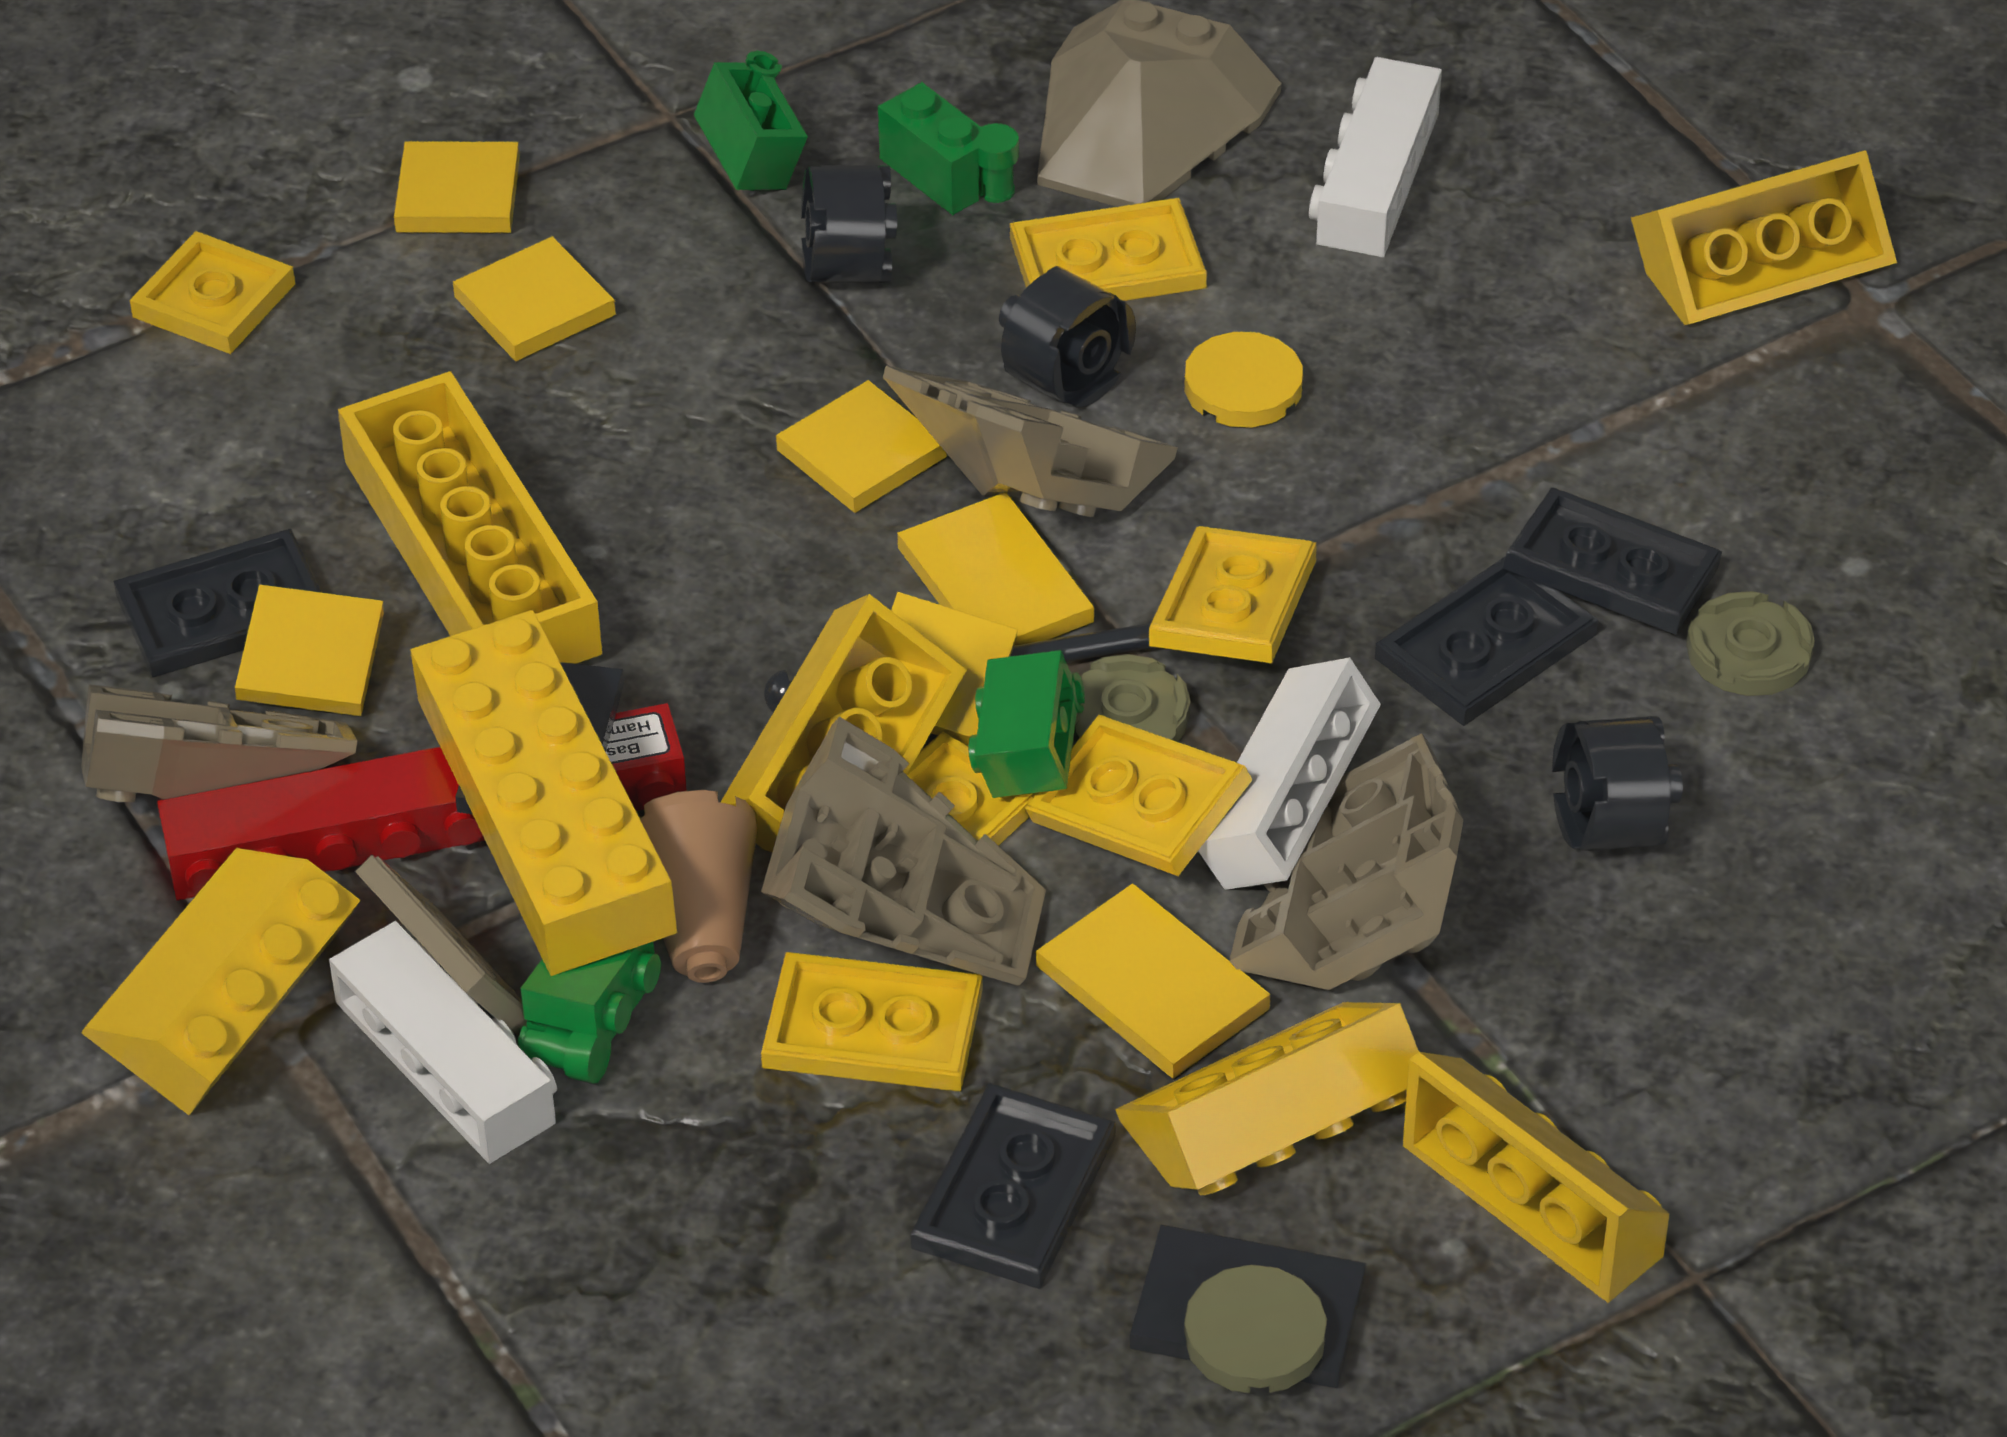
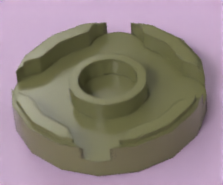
M1754 591L1727 593L1708 600L1699 609L1698 616L1693 622L1691 621L1686 644L1690 664L1704 680L1723 691L1745 696L1773 695L1793 687L1807 674L1815 642L1811 624L1795 606L1786 601H1783L1782 607L1776 603L1768 602L1769 595Z
M1125 654L1103 657L1090 663V670L1081 675L1085 692V703L1083 704L1084 711L1076 714L1073 739L1077 742L1098 715H1102L1178 742L1185 734L1190 718V698L1186 683L1178 674L1176 680L1173 675L1165 672L1166 665L1153 658Z
M1247 1265L1223 1270L1200 1285L1188 1302L1184 1333L1187 1339L1186 1346L1190 1359L1207 1379L1231 1391L1250 1393L1251 1387L1263 1388L1269 1386L1270 1393L1288 1389L1310 1375L1323 1357L1327 1319L1320 1298L1302 1279L1279 1268Z

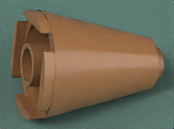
M709 790L676 792L653 799L644 805L645 816L640 819L672 881L677 933L663 938L674 969L680 974L688 976L692 981L701 983L713 982L723 978L727 971L733 969L739 962L757 837L755 811L746 800L735 796L736 806L718 802L717 791Z

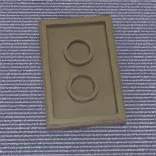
M371 855L355 872L465 993L499 1021L503 1020L509 1029L519 1037L522 1027H527L526 1022L528 1021L524 1020L522 999L436 905L378 856L375 858Z

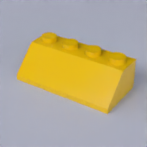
M1866 150L1631 217L1646 274L1684 325L1897 263Z
M871 594L835 609L720 803L736 806L735 796L746 800L756 815V844L766 851L773 852L786 804L829 729L838 717L843 718L893 748L909 763L903 770L907 775L967 669Z
M236 848L81 1033L187 1115H190L338 934L361 900L307 859Z
M1342 1002L1115 1110L1122 1125L1171 1187L1197 1189L1199 1195H1207L1234 1184L1238 1180L1235 1171L1256 1162L1257 1167H1266L1291 1157L1296 1152L1293 1144L1310 1135H1314L1315 1139L1319 1140L1337 1135L1353 1126L1350 1116L1369 1107H1371L1372 1112H1380L1404 1103L1407 1095L1409 1059L1419 1051L1400 1003Z
M1417 1052L1409 1059L1403 1135L1404 1148L1607 1303L1612 1301L1664 1256L1670 1213L1664 1210L1657 1199L1650 1193L1638 1190L1613 1172L1599 1155L1591 1151H1585L1561 1133L1547 1116L1533 1112L1510 1095L1496 1078L1488 1074H1482L1464 1059L1425 1052Z

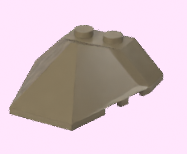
M1120 0L1075 26L1052 59L1037 185L1115 207L1163 200L1191 178V169L1207 157L1212 160L1217 159L1226 152V143L1241 131L1250 134L1259 127L1281 92V82L1231 25L1209 20L1202 16L1190 15L1160 7L1146 1Z
M886 366L883 378L982 496L993 497L1007 492L1010 497H1021L1020 502L1049 511H1055L1057 503L1060 502V509L1087 517H1094L1096 508L1122 511L1175 459L1178 449L1176 446L1116 426L1109 427L1092 424L1081 420L1082 416L1067 411H1061L1060 413L1049 408L1039 407L1031 404V400L966 380Z
M92 684L88 686L81 769L85 786L97 788L96 797L116 802H135L136 793L152 794L161 799H169L315 771L356 753L357 739L345 722L270 710L266 711V714L229 710L230 704L209 701L208 705L171 701L172 695Z
M838 717L829 729L786 804L761 892L819 926L1019 986L1027 976L1046 889L986 834L979 840H976L948 814L955 806L940 791L932 799L903 772L909 763L893 748L843 718Z
M1422 733L1342 776L1288 880L1263 884L1269 891L1264 903L1256 910L1254 908L1247 909L1239 921L1229 960L1236 969L1331 990L1350 979L1360 981L1369 977L1379 969L1382 963L1405 951L1415 953L1424 949L1439 935L1457 858L1463 817L1431 745Z

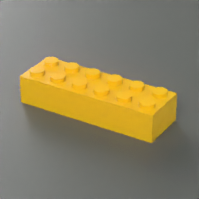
M451 371L338 409L345 463L450 636L534 610L560 662L577 664L602 655L598 601Z
M529 610L410 649L418 701L465 795L471 812L550 976L676 934L677 927L672 881L534 610Z

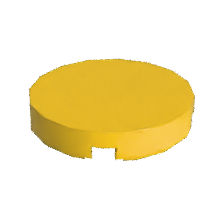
M1234 331L1209 338L1196 346L1186 360L1184 393L1192 408L1202 415L1203 409L1210 414L1216 415L1217 423L1229 427L1249 428L1266 425L1286 416L1287 408L1293 405V403L1296 406L1301 399L1303 365L1295 351L1277 338L1258 332Z

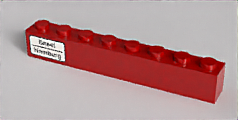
M668 703L616 713L606 754L635 811L644 810V805L653 799L676 792L687 791L684 755ZM441 747L157 801L176 901L195 897L236 848L307 859L323 872L362 865L371 855L375 858L378 856L382 860L403 858L434 850L469 845L485 841L473 814L457 813L455 797L459 784Z

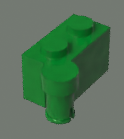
M757 50L748 53L745 60L746 64L744 62H714L694 113L695 119L736 190L787 189L808 138L775 81L782 68L781 64H778L779 60L772 54Z
M923 82L878 106L879 158L952 216L978 202L979 196L986 195L985 201L992 203H1002L1013 197L1015 193L1013 165L1017 163L1019 158V137L1014 128L1000 123L979 126Z
M1061 650L987 659L984 686L978 687L975 695L976 711L979 718L977 734L970 736L968 750L973 771L975 773H982L993 798L1067 789L1076 714L1084 711L1085 692L1081 676L1077 672H1070Z
M653 942L550 976L542 959L521 987L524 1020L528 1021L526 1022L527 1027L523 1026L517 1046L530 1059L537 1057L546 1066L564 1070L568 1078L591 1084L598 1083L606 1072L610 1060L612 1039L617 1033L621 1034L624 1032L636 1005L645 993L653 991L658 982L661 960L659 955L654 953Z

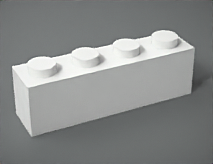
M1375 57L1367 79L1358 78L1352 100V111L1354 112L1353 114L1344 113L1338 134L1339 150H1329L1324 168L1325 185H1316L1311 197L1309 219L1317 220V245L1379 257L1385 256L1439 113L1442 69Z
M1350 657L1288 669L1237 763L1245 765L1252 781L1198 850L1225 890L1287 881L1381 705Z
M396 921L329 959L336 1003L489 1164L556 1124L553 1094L557 1091V1086L546 1064L537 1057L530 1059L517 1046L514 1035L503 1020L499 1021L497 1018L491 1019L478 1006V1003L466 994L454 979L440 967L439 963L417 939L414 940Z

